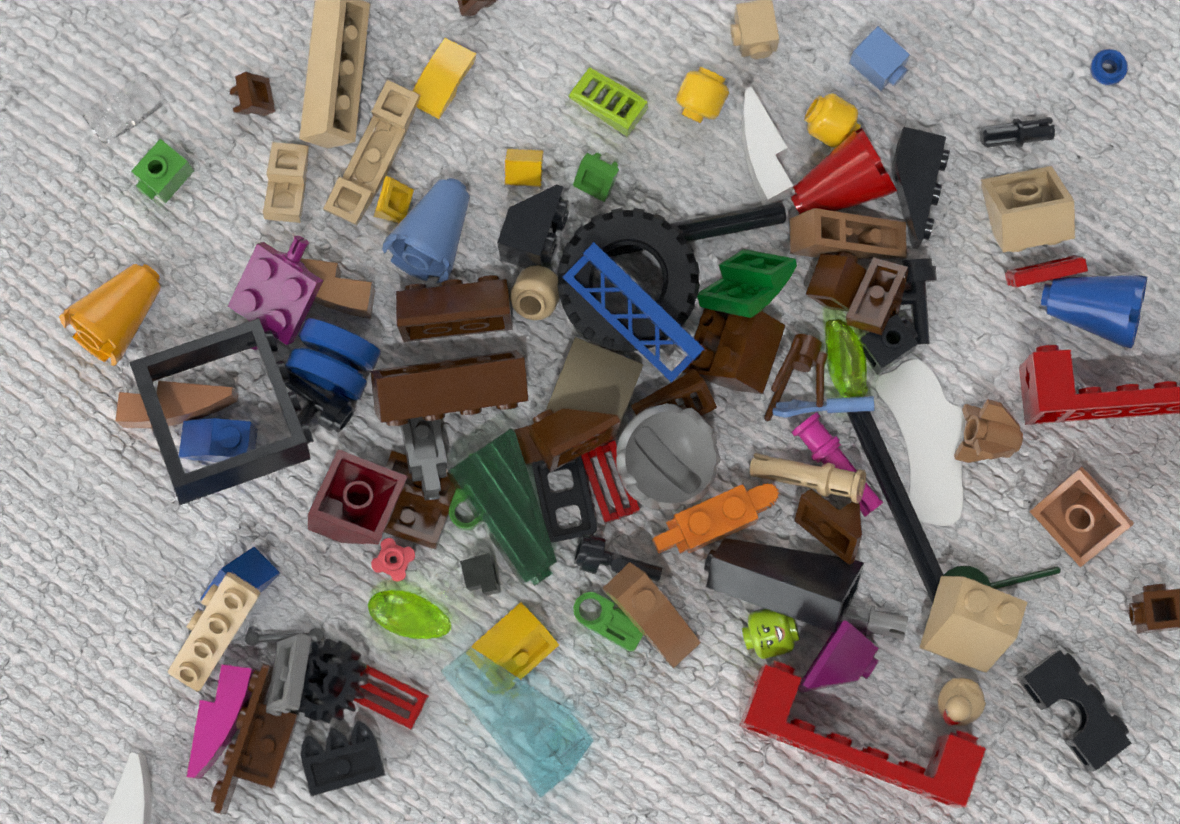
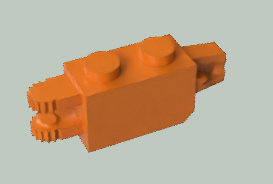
M767 482V484L763 483V486L758 485L746 491L744 485L741 484L675 514L672 520L666 522L669 530L652 538L658 554L676 546L680 554L685 551L691 553L755 525L759 519L757 514L767 510L768 507L771 508L777 502L776 499L779 498L776 485L773 486L772 483L768 484Z

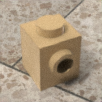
M758 0L736 4L735 24L730 25L733 46L739 45L741 57L751 56L752 59H762L772 55V52H777L780 39L772 0Z

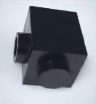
M898 314L888 320L882 335L869 332L860 338L856 346L874 372L879 375L915 350L918 345L915 339L918 338V335L908 320L902 321Z

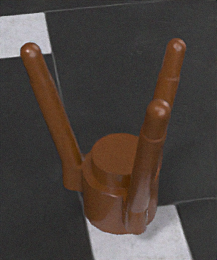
M796 334L794 336L789 353L771 386L774 395L765 413V421L771 420L773 408H776V403L780 401L794 369L801 372H809L811 367L816 366V405L819 408L824 405V369L828 354L821 352L822 342L816 337L807 334Z

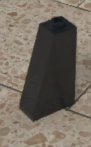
M724 538L717 550H710L705 561L704 570L709 572L707 588L834 633L858 591L864 562L855 560L849 565L843 559L836 556Z

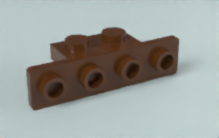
M263 663L260 670L255 669L250 679L248 691L252 692L248 707L243 706L239 712L236 728L240 729L236 744L230 743L223 761V765L228 766L223 781L218 780L212 792L211 802L215 803L213 809L215 813L227 814L239 778L272 789L276 787L299 715L282 712L280 716H275L266 712L267 705L264 704L271 683L273 666Z

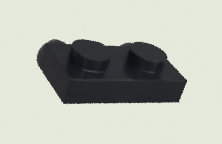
M361 721L356 722L352 730V745L349 744L346 737L339 730L331 728L326 741V752H324L316 739L310 735L305 737L301 746V761L310 796L313 797L386 776L377 739L367 725Z

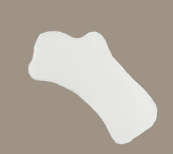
M911 359L903 362L892 372L879 376L876 382V391L894 414L906 443L910 465V490L908 497L919 521L939 526H949L960 519L963 509L962 461L955 460L954 454L961 442L964 441V430L967 421L965 420L962 408L946 400L934 372L923 361Z

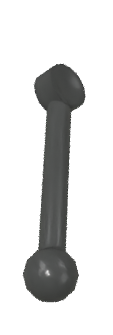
M313 628L309 633H302L312 637V643L317 642L320 644L324 640V633L320 628ZM251 631L246 634L245 642L250 646H255L259 642L281 641L300 633L259 635Z

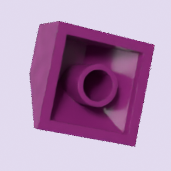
M843 620L838 625L836 631L831 633L803 676L798 691L804 693L850 684L858 681L861 676L868 679L879 662L874 657L879 648L852 624Z

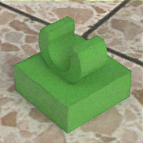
M586 153L581 160L573 186L605 202L612 191L619 172L618 163L614 161L610 165L600 159L602 154L595 153L591 155Z

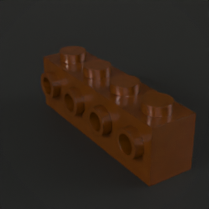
M517 350L370 371L375 415L381 423L386 422L388 426L405 425L409 422L408 419L423 417L424 420L428 421L440 420L445 418V413L459 411L461 415H474L481 413L482 408L496 406V409L508 410L518 407L519 402L529 401L525 358Z

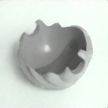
M675 404L653 406L637 414L622 431L616 450V466L626 491L637 502L655 511L661 508L677 510L683 504L694 503L704 497L708 486L712 485L716 478V466L720 463L721 458L716 446L717 437L714 430L693 408L684 410Z

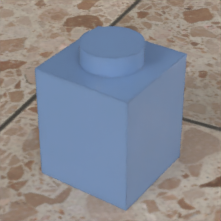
M877 26L853 51L849 63L876 88L882 91L889 83L895 86L906 75L908 69L905 66L910 54Z

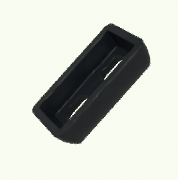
M581 456L552 471L569 470L572 474L573 489L560 493H552L550 491L547 477L552 472L548 470L543 460L533 462L532 470L548 540L554 543L594 534L597 531V525ZM573 505L577 506L582 519L581 525L560 529L556 520V510Z

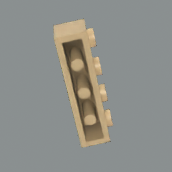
M363 0L315 1L300 140L327 149L355 142L370 3Z

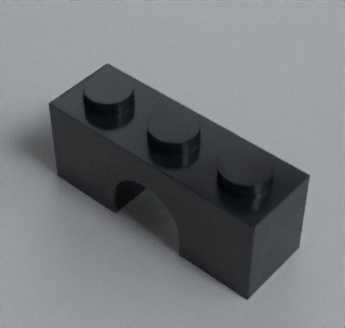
M1061 650L1051 653L1017 680L1040 710L1049 708L1058 700L1069 701L1077 708L1080 715L1079 727L1075 733L1064 741L1087 772L1097 771L1132 744L1126 736L1129 730L1117 715L1111 716L1102 705L1105 703V699L1101 692L1093 684L1087 685L1078 674L1082 670L1077 661L1069 653L1064 655Z

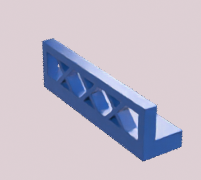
M595 243L583 253V256L562 277L671 383L704 350L688 332ZM590 262L601 272V288H584L574 276ZM605 277L616 288H605ZM605 292H621L628 299V314H611L605 308ZM590 293H601V303ZM632 303L643 314H632ZM648 318L655 325V341H639L632 333V319ZM617 319H628V329ZM659 329L670 340H659ZM644 345H655V355ZM660 345H676L687 355L672 372L660 361Z

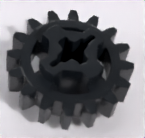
M325 639L324 646L313 642L312 652L308 655L298 711L305 713L304 716L311 720H319L326 724H330L332 717L340 721L343 720V710L345 709L354 712L356 710L353 703L354 699H364L365 696L359 691V688L362 685L368 684V679L360 674L367 669L366 664L358 661L361 657L360 652L352 649L350 645L340 640L337 643L331 639ZM332 658H340L343 663L333 662ZM318 698L323 701V704H316L313 699Z

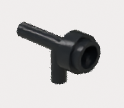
M930 258L903 260L902 265L908 267L906 284L911 283V290H904L901 305H912L914 329L918 335V338L915 340L918 342V345L930 344L926 282L937 281L936 266L932 265V259Z
M287 370L290 381L284 383L285 386L291 391H295L298 396L306 401L301 409L302 412L297 415L299 423L307 422L309 425L319 410L321 414L317 423L330 432L332 430L337 433L341 432L355 412V409L351 406V401L340 393H337L329 400Z
M592 534L589 537L582 536L580 538L574 557V564L580 566V570L595 574L601 564L610 567L613 572L619 573L630 562L645 572L651 580L659 582L662 567L604 550L605 538Z

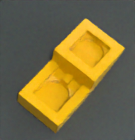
M444 38L412 90L421 96L417 108L440 119L456 96L458 85L475 63L476 53Z

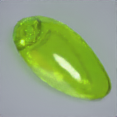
M842 319L828 320L825 326L826 354H828L827 367L830 379L843 397H865L868 393V386H866L867 365L863 346L853 329Z
M387 590L376 593L369 600L368 610L370 616L380 626L402 637L432 639L442 637L451 630V622L445 613L429 600L417 594L401 590Z

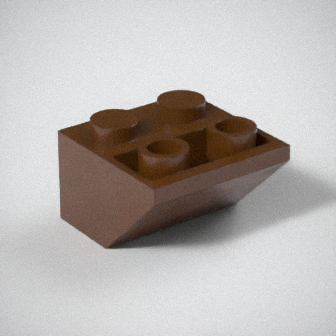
M704 308L694 339L704 350L682 372L687 374L695 369L704 381L735 391L763 394L786 325L763 311H760L752 318Z

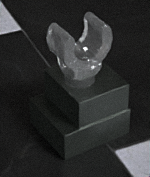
M490 553L460 561L463 573L450 574L443 571L434 575L436 580L447 578L450 581V588L445 592L438 593V597L442 599L452 597L457 590L463 588L469 591L482 588V593L486 596L501 593L493 556Z

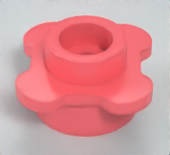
M386 538L381 542V551L378 557L372 560L371 566L376 573L384 572L390 575L393 581L400 582L405 579V571L409 566V562L415 559V552L411 547L403 548L397 545L394 539ZM392 556L397 558L395 563L390 562Z

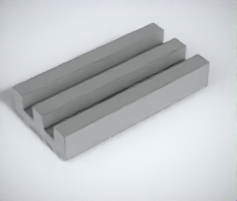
M300 633L278 642L266 706L267 713L280 716L282 712L289 713L291 709H299L312 637Z

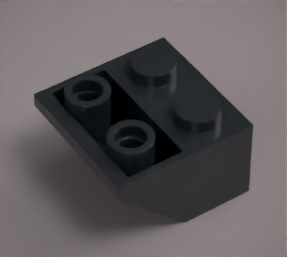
M556 184L509 207L497 241L500 261L525 269L529 266L544 267L545 264L552 265L558 244H555L557 238L556 231L564 230L569 215V210H567L569 200L564 199L563 186Z

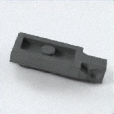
M423 417L408 419L409 422L400 426L409 474H411L412 481L421 480L425 501L440 499L439 491H441L439 478H444L447 475V458L439 420H424Z

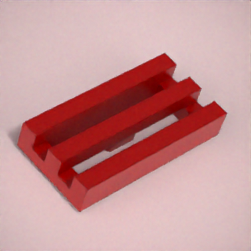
M1072 255L1007 270L1005 277L1008 286L1011 285L1017 288L1087 272L1088 268L1086 258Z
M615 441L599 446L581 456L605 524L640 512L637 501L629 495L624 486L623 489L630 507L623 508L604 454L611 453L617 469V445ZM595 457L598 459L616 512L611 514L608 511L590 459Z
M367 665V669L360 673L362 677L364 673H367L418 700L414 706L370 683L360 686L411 712L408 719L366 698H355L354 701L413 730L418 716H420L429 695Z

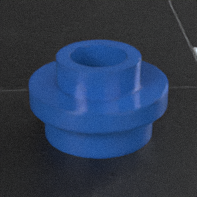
M1106 49L1095 55L1090 69L1092 76L1097 82L1103 85H1115L1125 77L1128 64L1120 52ZM1110 64L1114 68V72H1105L1102 65Z

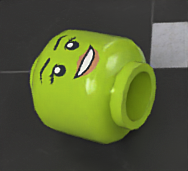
M766 608L751 612L748 615V626L742 628L747 650L755 649L757 656L762 659L790 653L794 650L795 642L800 641L794 618Z

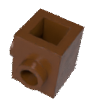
M837 252V255L820 254L806 295L826 309L848 312L867 270L857 263L858 259L849 253Z
M1166 584L1143 586L1142 593L1132 596L1133 603H1129L1128 613L1131 625H1136L1137 634L1180 629V589L1166 590Z

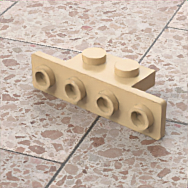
M231 572L226 574L219 587L213 584L201 604L206 606L205 610L203 611L198 608L186 628L190 629L191 633L168 669V674L199 692L260 596V590Z

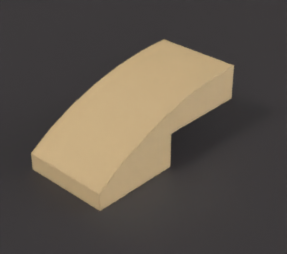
M272 142L267 168L268 185L263 208L264 220L301 223L308 167V145Z

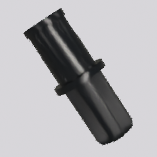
M1046 117L1043 119L1021 121L1019 118H1015L1012 123L984 126L980 130L981 144L986 148L1012 144L1016 147H1022L1023 143L1051 141L1055 137V126H1049V124L1053 123V119Z

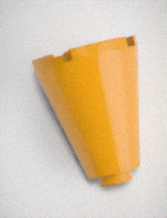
M133 264L66 308L59 316L64 328L69 324L72 325L76 330L72 337L84 349L104 363L108 358H111V365L115 366L123 358L160 292L161 286L158 282L160 276L153 268L146 264L142 266Z

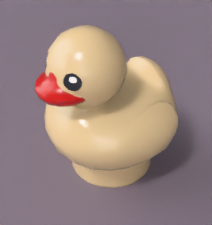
M954 678L948 681L943 686L938 697V710L944 721L949 725L965 726L973 723L981 716L986 705L981 687L973 680L966 678Z

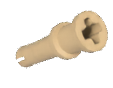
M755 453L750 464L751 477L816 489L821 496L828 497L830 494L848 497L851 498L853 503L861 501L866 484L865 470L858 469L856 472L838 469L832 463L823 464L821 467Z

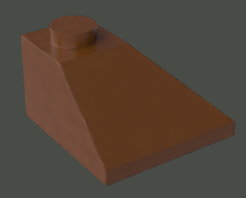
M566 408L554 413L552 409H548L532 419L534 424L530 425L529 435L548 470L552 472L615 439L621 420L618 415Z

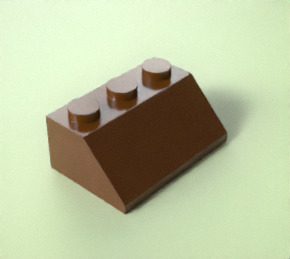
M497 275L482 276L478 278V282L465 284L459 279L446 280L441 282V286L427 288L426 284H410L404 287L405 290L396 291L397 328L403 342L513 330L507 279L500 280V277Z

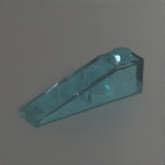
M472 647L468 648L441 670L442 674L540 798L573 771L594 741L569 709L550 699Z

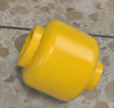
M700 67L698 71H689L676 95V102L684 108L681 115L700 124L703 118L716 119L729 95V88L724 84L726 78L703 67Z
M833 93L827 94L824 97L817 96L804 117V121L808 122V133L833 148L837 147L850 134L861 127L857 123L858 109Z

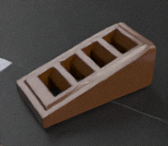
M694 369L632 404L631 408L636 416L653 406L666 403L678 406L676 399L682 398L684 403L679 406L684 410L693 408L702 416L716 409L717 406L706 382ZM696 392L697 396L691 398L690 394Z

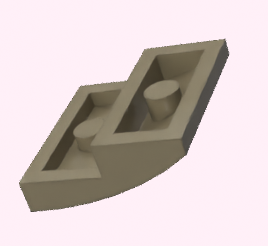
M575 337L546 410L552 409L555 413L566 408L618 415L622 421L644 364Z

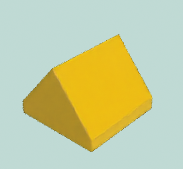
M507 149L505 157V185L541 187L543 151Z
M385 176L373 217L400 223L408 213L414 189L390 176Z

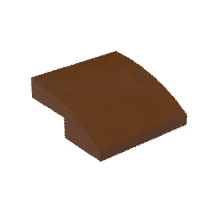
M392 450L385 468L406 475L408 478L384 533L436 550L462 474L446 469V477L439 478L441 491H439L440 499L425 501L421 480L412 481L411 474H409L406 455Z

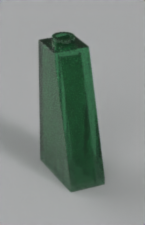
M511 428L449 469L446 474L520 584L523 585L531 581L535 586L553 574L549 567L556 563L557 560L516 434Z

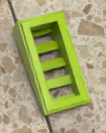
M590 67L568 95L571 100L626 137L629 136L648 110L649 102ZM591 81H594L598 85L587 98L582 95ZM603 89L609 91L600 104L594 102ZM616 96L620 100L613 110L610 111L607 107ZM628 104L631 108L625 117L622 118L619 116V113Z

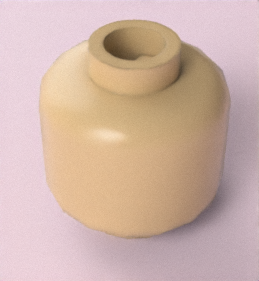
M529 266L522 270L517 276L510 293L511 305L517 314L533 321L549 317L556 309L560 299L557 286L558 276L550 269L542 266Z

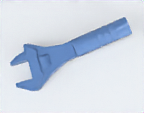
M874 396L830 398L820 408L817 407L816 402L792 399L791 401L777 402L776 408H773V415L787 418L816 411H827V413L875 411Z

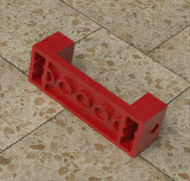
M1058 345L1037 347L1036 352H1032L1019 366L1025 425L1180 414V387H1177L1176 381L1153 384L1154 389H1139V384H1125L1117 386L1116 391L1102 392L1101 387H1085L1079 389V394H1076L1071 349L1059 350Z
M774 661L770 666L765 664L760 668L739 726L950 807L966 808L986 751L985 747L977 745L978 737L959 730L950 732L947 735L938 736L927 769L906 760L904 762L899 761L897 765L887 761L890 754L869 746L867 748L863 747L862 751L851 747L853 740L832 732L827 734L826 737L814 733L816 726L796 718L787 723L786 721L802 678L794 675L795 668L778 661Z

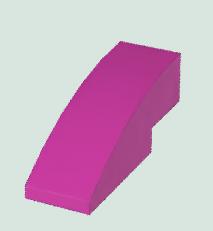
M221 664L215 702L202 700L199 702L187 777L201 779L217 762L231 742L238 729L236 728V722L239 712L243 706H248L252 696V692L248 691L252 674L255 671L254 669Z

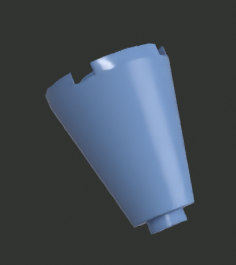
M453 178L437 181L386 237L382 250L386 253L389 249L393 254L390 261L407 274L427 281L429 276L439 277L436 283L449 279L453 270L470 200L466 186Z

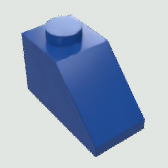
M218 418L183 421L179 458L219 462L254 450L256 448L258 429L251 421Z

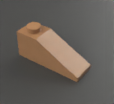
M814 208L790 218V254L819 258L820 254L837 255V252H845L855 256L857 259H872L873 257L878 259L907 258L906 222Z
M629 562L602 588L672 668H675L701 643L666 596L645 572Z

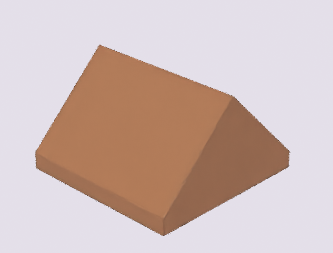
M1080 467L1030 510V513L1080 568L1134 524L1083 467Z

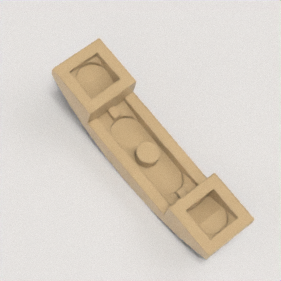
M389 80L386 81L371 111L373 116L343 177H338L323 208L324 211L354 225L360 222L380 189L400 149L421 97L420 94Z

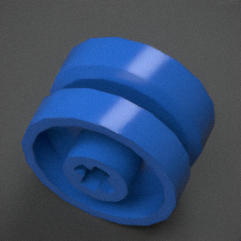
M312 318L306 319L299 337L303 344L310 349H292L285 364L286 369L324 390L334 394L340 393L345 398L361 400L368 383L365 377L357 370H374L381 355L380 349L365 339L333 324Z

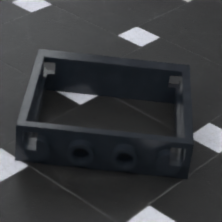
M259 318L129 362L180 505L311 459L308 443L314 442L310 428L307 422L299 423L296 415L302 412L295 391L287 392L284 383L289 382L290 379L283 360L275 361L273 352L278 351L274 336L271 330L264 332ZM257 346L291 437L185 473L153 381Z

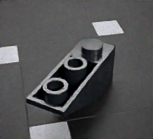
M903 127L898 138L891 174L906 222L911 246L913 249L918 250L923 239L929 240L934 219L929 218L928 215L931 205L937 206L942 184L936 183L939 170L945 171L950 150L944 149L946 136Z

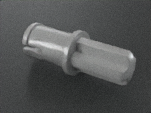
M850 605L841 622L846 620L857 630L866 631V636L874 633L903 641L908 616L876 611L875 606L866 609Z

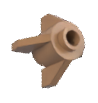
M987 399L982 409L968 404L963 406L962 411L967 421L964 430L965 442L962 441L954 454L955 460L971 463L1000 457L1010 458L1015 452L1019 451L1023 442V433L1020 431L1019 423L1001 402Z

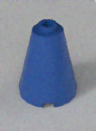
M1141 275L1056 278L1053 279L1052 285L1045 284L1041 306H1047V314L1124 348H1132L1139 326L1140 312L1144 302L1148 277Z

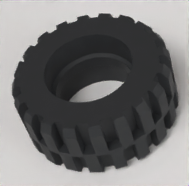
M623 208L612 209L609 213L603 215L600 213L592 217L591 221L584 226L581 225L574 232V236L569 243L567 242L558 266V292L568 319L588 340L610 350L623 352L638 351L562 278L593 243L605 253L621 246H636L652 254L658 261L663 273V289L656 303L681 327L691 315L699 293V265L696 262L694 249L690 242H687L682 235L683 232L676 225H671L665 220V217L657 213L654 215L644 212L645 209L623 210ZM588 262L575 274L574 278L584 288H594L593 275L595 267ZM590 293L596 300L599 301V299L596 296V293ZM648 318L632 319V333L639 341H655V325ZM617 319L628 329V319ZM659 329V340H668L669 338ZM644 345L647 349L655 347V345Z

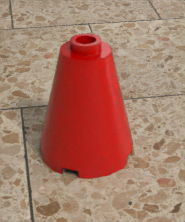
M861 127L850 134L794 185L793 188L796 194L790 198L799 214H802L814 208L839 211L891 195L897 190Z

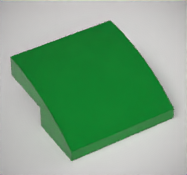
M743 249L719 264L722 278L698 293L699 307L752 318L764 309L784 288L797 267L796 259Z

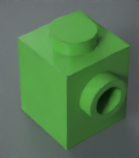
M159 139L131 172L138 180L135 187L150 200L157 196L166 204L194 170L185 158L163 140Z

